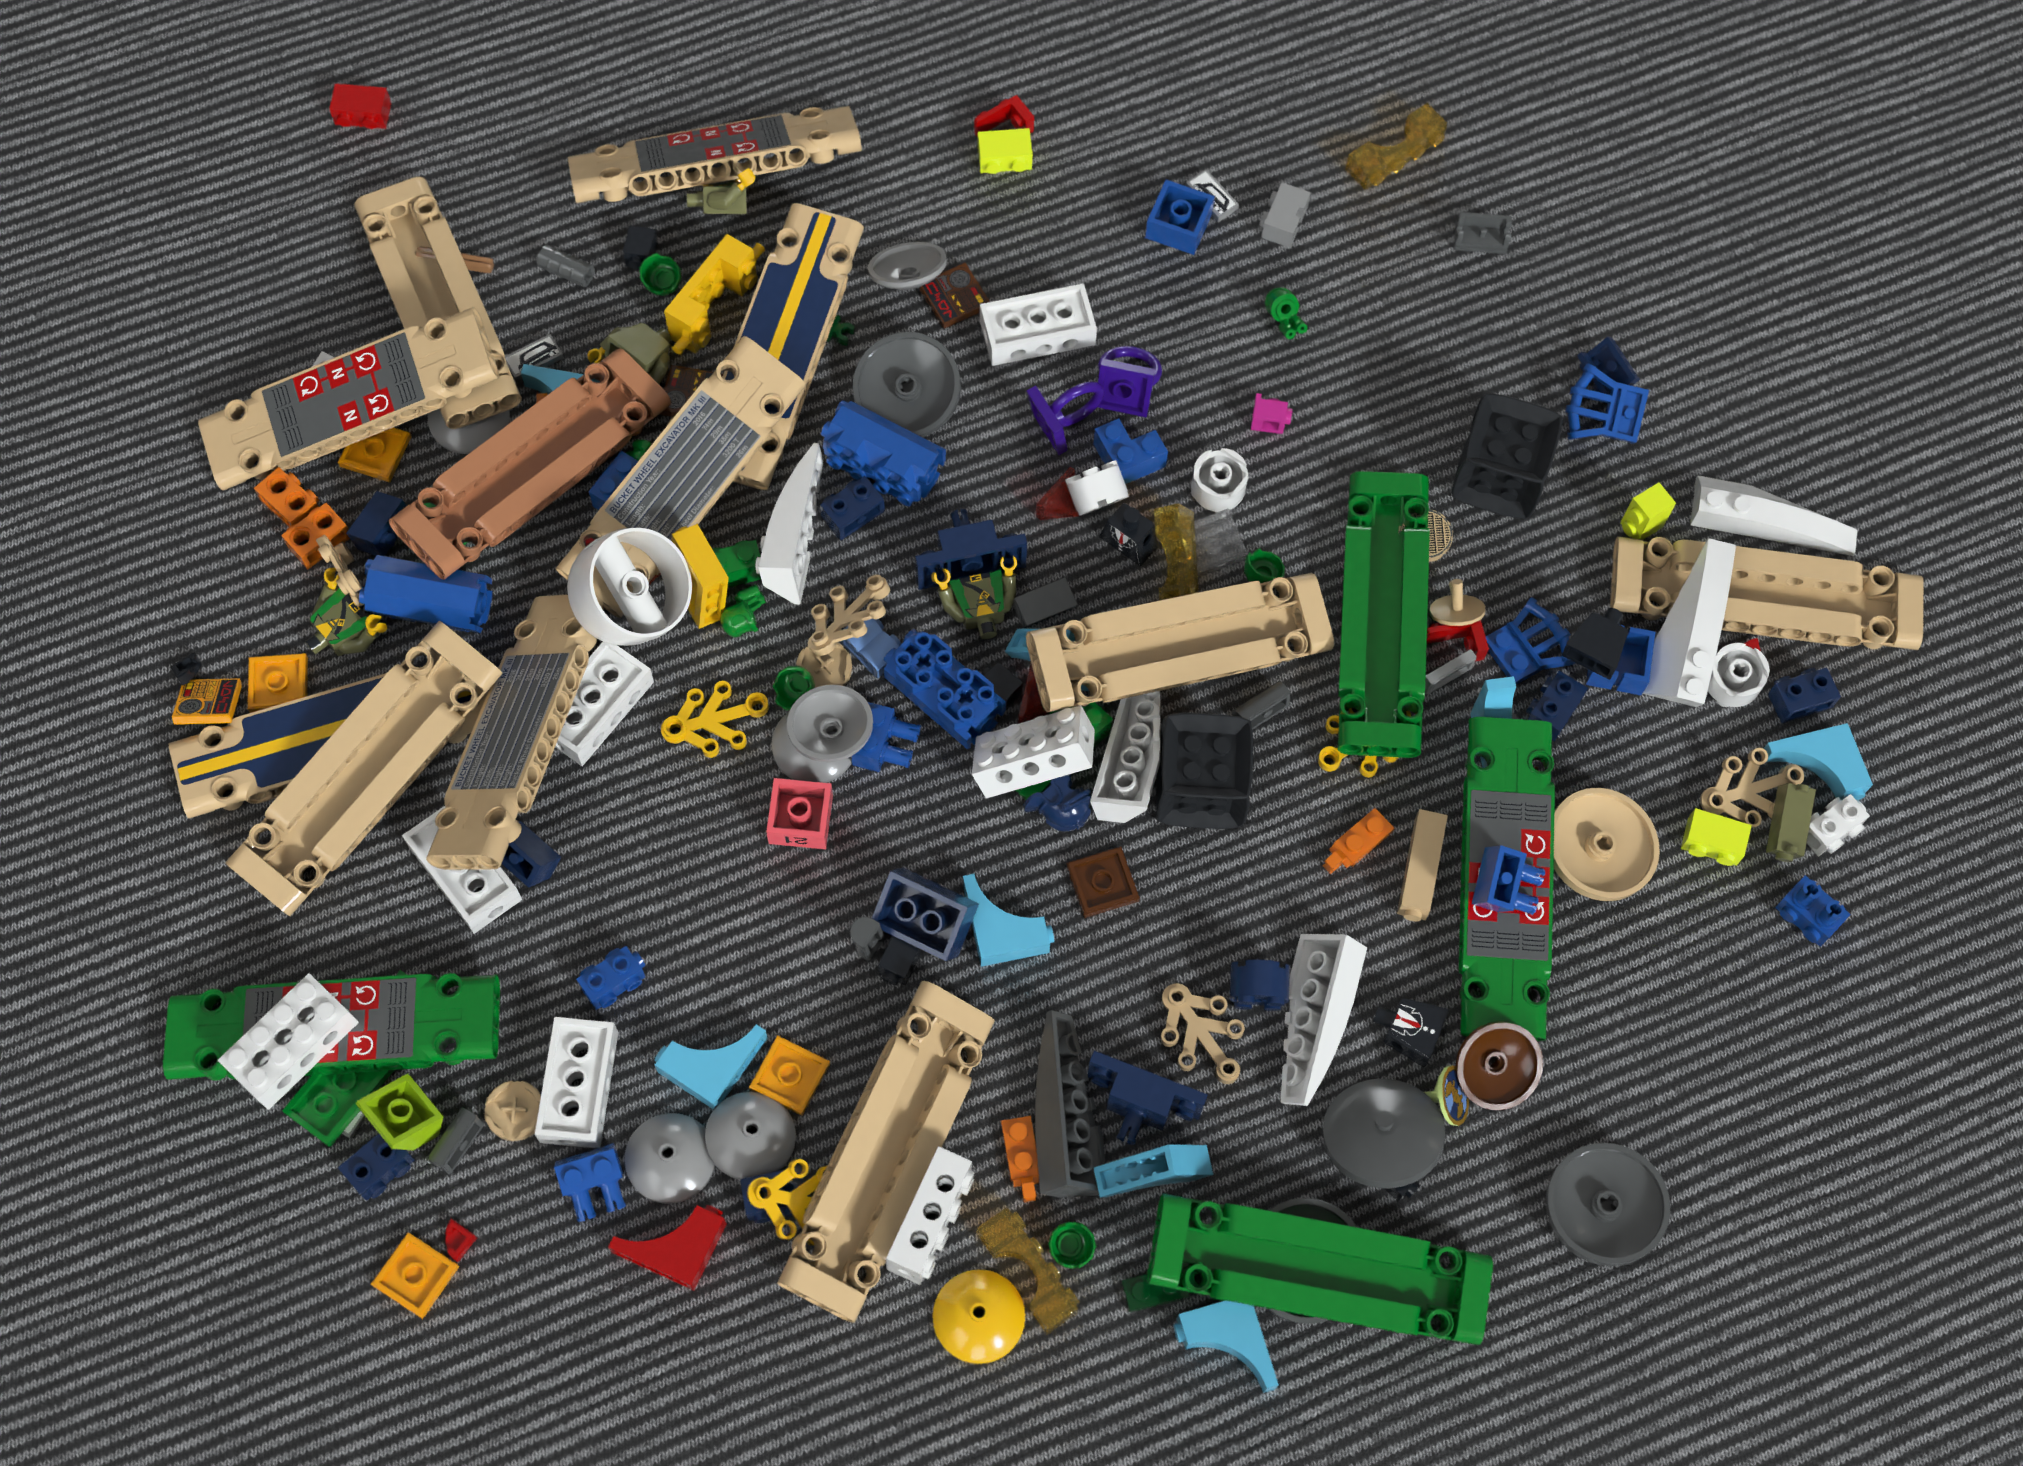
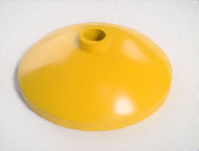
M970 1270L958 1274L943 1286L935 1300L933 1326L936 1336L947 1352L964 1362L985 1364L999 1360L1016 1346L1023 1333L1025 1324L1023 1300L1015 1286L1005 1277L995 1272ZM976 1308H982L985 1311V1315L982 1318H977L973 1315V1311Z

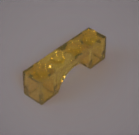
M1426 103L1408 115L1404 128L1406 139L1403 142L1385 147L1368 141L1348 155L1345 170L1364 190L1372 185L1377 186L1387 175L1400 171L1407 162L1412 159H1418L1431 146H1438L1445 138L1444 134L1448 123Z
M1179 503L1155 508V535L1162 544L1167 560V579L1165 584L1159 588V601L1199 593L1194 512Z
M1006 1207L977 1227V1235L994 1259L1002 1257L1015 1258L1024 1262L1032 1270L1037 1281V1292L1030 1303L1029 1310L1046 1335H1048L1077 1314L1078 1307L1076 1305L1079 1301L1069 1287L1064 1289L1058 1280L1061 1278V1275L1052 1262L1047 1264L1040 1254L1043 1253V1249L1034 1237L1028 1238L1023 1230L1026 1225L1017 1212L1012 1214Z

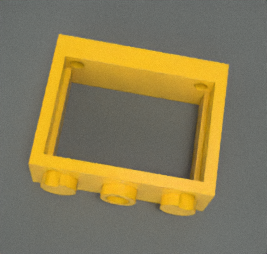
M699 525L681 527L672 534L671 541L683 554L690 570L692 594L688 611L700 629L720 620L721 614L725 610L729 577Z

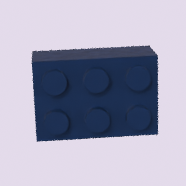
M902 867L890 871L872 919L880 923L882 931L944 961H949L959 956L979 903Z

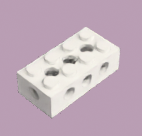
M1084 283L980 304V324L992 366L1094 346L1096 344L1097 327Z
M602 642L589 657L587 668L555 748L583 766L654 683L651 669L619 646Z
M1079 705L1065 708L1046 716H1039L1023 723L1012 724L993 732L983 733L976 736L972 776L984 796L990 798L1092 768L1095 729L1084 709Z
M444 806L402 836L473 934H475L519 903L522 898L501 867L498 869L445 870L436 868L428 863L426 857L438 831L435 819L438 813L446 808ZM483 887L481 891L474 892L477 888Z
M308 973L218 1061L269 1110L359 1022Z
M554 1017L535 1129V1136L540 1143L600 1148L618 1038V1030L613 1022ZM588 1050L585 1056L576 1057L579 1051ZM584 1079L579 1086L571 1087L574 1080ZM571 1108H579L574 1116H566Z
M938 1146L886 1258L888 1271L919 1285L923 1278H930L936 1264V1256H934L936 1249L939 1251L943 1250L949 1236L947 1225L949 1221L955 1223L961 1210L962 1200H960L962 1194L968 1195L974 1182L975 1172L971 1171L972 1161ZM949 1187L951 1190L948 1192H942L939 1190V1188ZM929 1214H935L939 1218L936 1220H929L926 1218V1216ZM923 1242L926 1246L918 1249L913 1247L912 1244Z

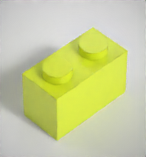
M1030 129L978 132L980 173L995 174L1003 171L1021 172L1031 170L1032 146Z
M1660 483L1655 484L1632 499L1620 522L1627 536L1644 540L1662 529L1676 502Z
M1695 808L1688 818L1681 849L1687 850L1696 857L1706 856L1716 859L1722 865L1737 866L1745 856L1752 825Z

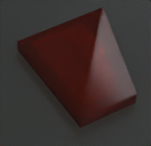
M1071 466L1036 504V517L1039 520L1078 517V511H1076L1065 482L1066 479L1075 476V469Z
M1032 665L1029 668L1018 724L1049 713L1043 708Z

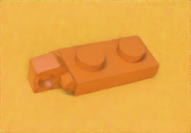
M1374 808L1333 843V846L1329 848L1332 854L1324 861L1323 867L1330 874L1342 864L1346 868L1353 867L1386 839L1395 828Z
M1031 1116L1002 1120L1001 1126L1011 1182H1013L1014 1187L1021 1186L1024 1202L1036 1201L1034 1184L1039 1183V1172Z

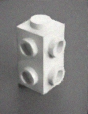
M1851 794L1843 800L1839 797L1835 798L1825 807L1827 811L1821 816L1818 812L1811 816L1807 844L1818 857L1826 851L1832 854L1844 844L1842 839L1848 835L1854 838L1865 829L1863 823L1870 815L1866 812L1865 806Z

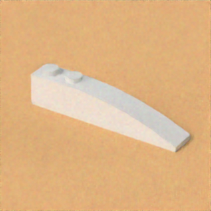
M813 443L786 482L775 504L766 536L761 538V557L756 559V573L760 574L763 586L794 604H801L811 553L807 551L808 540H813L812 516H816V493H819L823 467L819 443Z
M1698 475L1696 477L1691 526L1850 556L1855 555L1857 529L1751 485Z
M1710 538L1707 539L1661 630L1655 637L1650 680L1643 694L1693 707H1698L1705 703L1727 605L1736 545Z
M1160 691L1120 700L1090 800L1097 820L1126 823L1147 810L1160 765Z
M1300 935L1290 974L1289 1012H1285V1024L1288 1025V1039H1284L1283 1051L1287 1053L1286 1064L1282 1067L1281 1103L1308 1106L1329 1068L1346 1028L1367 947L1348 935Z

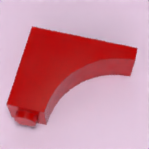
M706 1205L705 1209L696 1206L689 1218L680 1227L661 1238L649 1241H628L613 1236L608 1248L612 1254L694 1291L727 1223L725 1218L722 1217L723 1212L710 1205Z

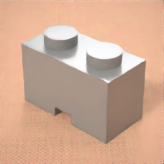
M1281 182L1278 192L1273 191L1268 203V206H1271L1270 211H1264L1259 225L1263 227L1261 238L1291 248L1298 232L1297 226L1302 222L1308 208L1311 192Z

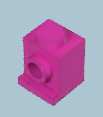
M1256 393L1251 430L1283 434L1285 424L1290 425L1292 408H1287L1288 402H1282L1275 398L1261 399L1262 394Z

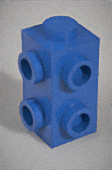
M627 946L622 949L616 948L605 956V960L598 965L586 967L576 980L595 1010L600 1007L607 1008L617 1000L618 995L626 990L628 992L641 985L642 979L645 978L642 968L646 965L637 951L631 953Z

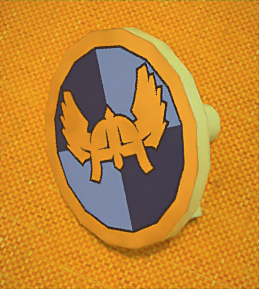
M1449 1065L1439 1075L1434 1091L1424 1093L1434 1103H1440L1443 1116L1450 1125L1459 1126L1464 1123L1467 1117L1469 1098L1462 1092L1458 1084L1455 1066Z

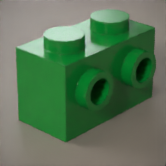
M743 540L737 542L734 546L726 548H712L729 577L727 588L761 580L760 574L756 573V559L761 557L756 540Z

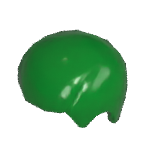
M658 253L644 259L639 268L640 280L644 287L655 295L666 296L674 293L682 281L681 269L671 257L662 256Z
M1259 548L1252 554L1248 553L1244 563V574L1249 582L1260 581V583H1264L1278 577L1284 578L1285 566L1280 557L1272 552L1262 551Z
M788 666L781 670L772 686L776 691V704L784 710H790L800 696L815 688L812 674L802 666Z
M1079 1222L1059 1224L1051 1232L1048 1243L1051 1257L1059 1265L1071 1269L1081 1268L1093 1258L1096 1249L1093 1233L1087 1226Z

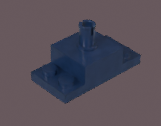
M960 509V518L958 510L953 511L950 517L954 527L938 531V551L929 550L915 556L918 589L939 586V584L933 582L931 575L935 572L938 581H942L945 578L943 568L949 571L950 580L1001 570V573H1003L1004 569L1000 565V558L1002 556L1004 557V566L1011 567L1014 562V556L1017 560V566L1014 570L1026 568L1027 540L1025 533L1019 535L1014 533L1007 534L997 539L993 520L970 524L966 509Z
M1097 1051L1093 1052L1089 1062L1087 1075L1092 1079L1091 1082L1103 1088L1112 1086L1107 1110L1125 1116L1119 1134H1117L1118 1140L1124 1142L1127 1132L1130 1131L1127 1144L1134 1145L1142 1123L1163 1131L1170 1110L1176 1111L1175 1114L1182 1119L1191 1121L1194 1118L1199 1120L1208 1094Z

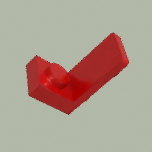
M1015 95L1010 99L1001 101L998 106L989 111L981 112L974 119V133L978 137V132L989 131L1009 119L1016 129L1029 128L1030 133L1034 131V115L1021 99Z
M1481 620L1463 626L1435 623L1427 628V644L1464 637L1466 651L1471 649L1477 656L1475 662L1484 660L1489 650Z

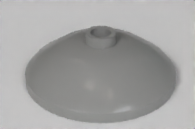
M902 243L886 248L876 254L868 264V272L870 278L883 287L910 290L921 287L937 278L947 265V257L941 247L932 243Z
M440 409L428 413V426L434 439L445 449L460 454L471 453L507 426L510 420V412L507 410L462 428L451 429L446 426Z
M824 685L807 691L796 700L787 717V732L792 745L803 756L819 762H836L856 754L867 743L873 729V715L866 699L857 691L842 685ZM831 731L837 732L836 734L828 735Z
M789 712L782 717L773 732L772 752L776 764L789 778L800 781L827 783L840 777L852 764L851 757L836 762H819L803 756L795 749L788 736L787 717ZM831 731L828 733V735H833L837 732Z
M758 1092L738 1093L723 1100L711 1113L705 1130V1145L712 1162L723 1173L738 1180L780 1171L789 1161L796 1141L795 1125L788 1110L779 1102ZM749 1126H754L757 1129V1132L755 1134H749L746 1131V1128Z
M678 1113L657 1115L642 1123L630 1137L625 1150V1169L633 1187L647 1199L664 1204L683 1202L698 1194L709 1182L715 1168V1164L709 1157L705 1145L706 1128L697 1120ZM666 1149L674 1151L673 1155L669 1158L663 1157V1152Z

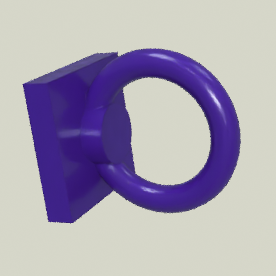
M1120 346L1108 350L1101 356L1098 363V383L1104 388V397L1098 408L1147 418L1152 387L1160 380L1162 375L1160 362L1153 354L1138 347ZM1134 357L1146 362L1150 368L1114 361V359Z
M1091 381L1078 384L1062 393L1051 405L1047 404L1037 386L1027 390L1032 415L1058 455L1068 450L1063 427L1083 420L1102 402L1104 388L1100 383ZM1093 393L1091 399L1083 407L1069 415L1063 416L1060 410L1067 403L1080 395Z

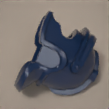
M1071 774L1052 779L1051 785L1043 793L1037 792L1031 795L1024 802L1025 812L1038 811L1039 814L1046 818V823L1055 830L1062 832L1079 830L1084 826L1091 814V809L1089 808L1092 797L1091 790H1084L1083 787L1072 790Z

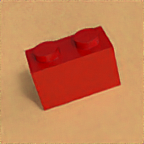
M335 84L329 110L335 125L386 129L391 100L387 88Z

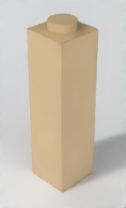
M1419 809L1415 817L1397 914L1403 915L1407 920H1426L1430 913L1448 815Z

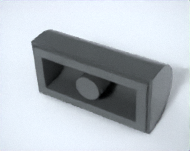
M1278 681L1234 709L1232 716L1250 720L1253 730L1289 707L1290 690L1282 682Z
M861 917L854 921L851 926L850 935L857 953L867 962L868 960L870 961L885 941L880 923L870 917Z
M461 1107L427 1157V1160L447 1174H452L483 1128L484 1123L476 1114Z

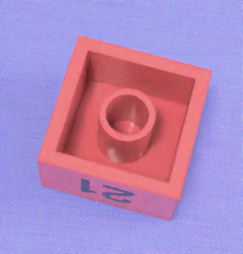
M774 778L766 831L768 843L826 849L833 800L832 784Z

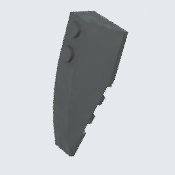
M1050 1010L1046 1015L1041 1041L1035 1100V1136L1040 1194L1059 1198L1099 1195L1093 1167L1106 1164L1101 1125L1096 1126L1092 1113V1110L1096 1109L1094 1098H1089L1085 1082L1089 1079L1086 1069L1079 1063L1078 1055L1081 1054V1048L1072 1015Z

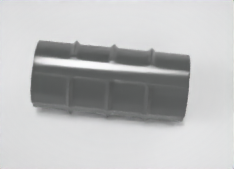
M545 245L537 257L538 267L558 275L560 278L569 280L571 283L587 287L593 279L595 272L593 265L571 254L562 252L560 249Z

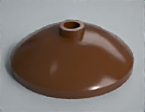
M1506 1021L1487 1023L1475 1029L1462 1043L1455 1064L1457 1081L1462 1092L1478 1106L1490 1110L1509 1109L1524 1102L1536 1089L1542 1075L1543 1056L1534 1036L1523 1027ZM1495 1056V1062L1492 1065H1489V1059Z

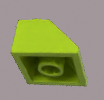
M408 1073L358 1100L356 1103L391 1149L415 1150L439 1136L443 1116Z

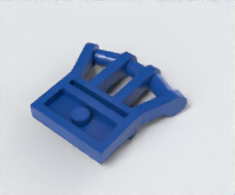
M1587 363L1583 368L1584 373L1575 386L1570 389L1572 397L1570 405H1567L1565 410L1568 414L1570 432L1567 433L1568 440L1601 435L1606 438L1609 437L1633 444L1637 443L1649 390L1615 382L1599 369ZM1592 378H1595L1611 391L1610 395L1588 390L1586 387ZM1582 397L1608 403L1606 412L1602 413L1580 407ZM1579 416L1603 421L1602 428L1581 430Z
M1533 597L1529 599L1513 622H1508L1504 627L1486 636L1489 647L1488 652L1506 677L1514 676L1516 685L1543 669L1575 664V662L1563 656L1545 659L1539 657V655L1558 644L1563 653L1571 634L1559 624V618L1556 613L1552 614L1538 605V601ZM1529 613L1542 620L1524 632H1521L1519 626ZM1549 628L1554 636L1533 648L1528 640Z

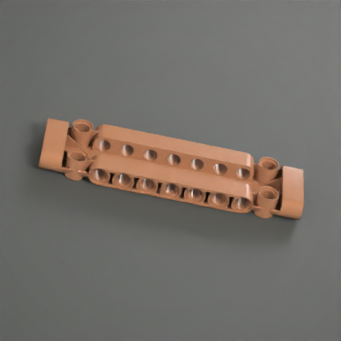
M618 348L600 361L599 364L589 365L585 369L584 375L579 379L573 377L564 382L442 473L435 480L432 487L421 490L416 501L390 518L389 524L396 535L439 578L445 580L465 563L477 560L481 551L486 547H494L621 450L630 441L632 436L640 434L648 422L671 405L670 397L626 351ZM590 379H597L600 382L596 383L591 381ZM628 417H635L638 420L634 421L629 419ZM425 503H433V504H435L436 506H435V507H432V508H429V507H426L424 504H425ZM464 542H471V543H473L475 546H474V547H466L465 545H463V543H464Z

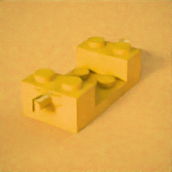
M726 234L664 310L668 332L671 340L676 342L672 346V350L675 353L681 355L685 349H688L696 354L701 347H705L709 343L711 331L707 312L709 305L715 298L718 299L722 295L725 287L743 296L748 289L751 290L755 286L758 278L755 264L765 251L761 244L756 243L751 248Z

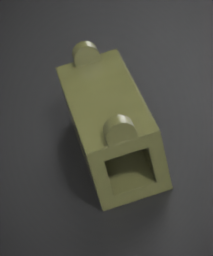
M1786 783L1777 788L1766 853L1776 855V860L1793 862V859L1804 857L1816 789L1809 788L1808 785Z

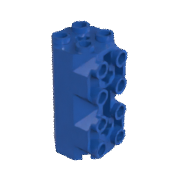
M842 400L836 408L835 417L831 422H826L821 432V436L825 437L822 448L824 449V454L828 457L826 462L830 467L836 470L842 469L857 480L863 476H866V478L871 477L875 481L873 486L878 492L882 494L888 493L896 497L905 506H911L913 502L921 501V497L925 498L928 496L940 475L937 472L938 464L943 466L946 460V449L852 401L846 402Z
M376 555L374 560L368 559L366 562V583L359 593V603L365 604L366 611L410 622L417 621L436 625L438 621H441L453 630L481 633L483 628L479 626L483 623L486 624L492 602V591L487 588V584L492 585V578L489 576L456 570L443 580L423 563Z
M913 629L907 633L903 643L897 649H891L884 657V662L887 663L884 668V678L966 749L971 748V743L975 746L976 736L991 732L998 723L994 720L997 713L1003 716L1006 711V702L994 692V684L977 670H970L963 666L952 656V648L935 634L929 635L924 631L917 632Z

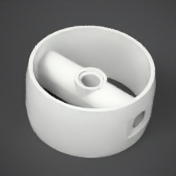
M624 528L595 539L576 557L568 576V599L576 619L589 634L613 645H637L659 638L680 622L690 604L692 579L683 554L672 541L650 529ZM621 542L641 549L658 567L665 586V605L662 613L648 591L649 583L646 576L636 570ZM594 566H596L634 632L625 630L615 624L602 610L593 586ZM627 581L633 586L632 593L627 589Z

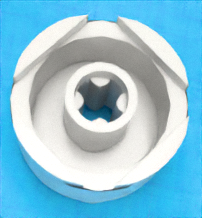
M1221 448L1218 451L1208 450L1197 459L1194 466L1191 483L1192 497L1202 507L1215 511L1218 514L1227 513L1236 507L1244 497L1248 481L1245 460L1235 451Z
M1117 460L1102 465V471L1097 466L1082 472L1083 478L1078 474L1065 480L1079 516L1129 497Z
M1732 643L1720 649L1716 654L1708 692L1720 706H1745L1751 703L1764 688L1770 669L1766 657L1758 649L1745 646L1746 644Z

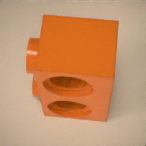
M280 467L254 487L260 501L288 527L299 523L308 516L311 510L319 507L317 504L319 502L318 497L310 489L306 491L302 489L298 478L292 472L286 474ZM285 488L282 492L276 493L279 489ZM304 505L302 508L294 510L297 506Z
M327 503L311 510L307 517L299 523L289 526L286 532L281 535L289 550L307 570L323 559L318 550L320 547L316 539L325 534L333 547L350 539L347 535L349 530L347 525ZM325 524H331L327 528H322ZM309 540L306 544L299 545L302 541Z

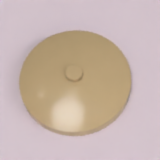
M1588 788L1573 793L1556 807L1554 815V870L1571 889L1591 899L1616 901L1633 895L1650 881L1659 861V840L1649 816L1635 801L1614 790Z

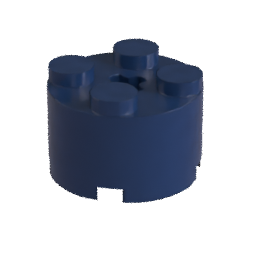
M1246 960L1245 966L1238 967V961L1232 962L1230 965V1001L1234 1002V1008L1249 1010L1252 1009V1005H1264V1010L1280 1011L1281 1006L1289 1002L1290 965L1285 964L1283 968H1279L1278 961Z

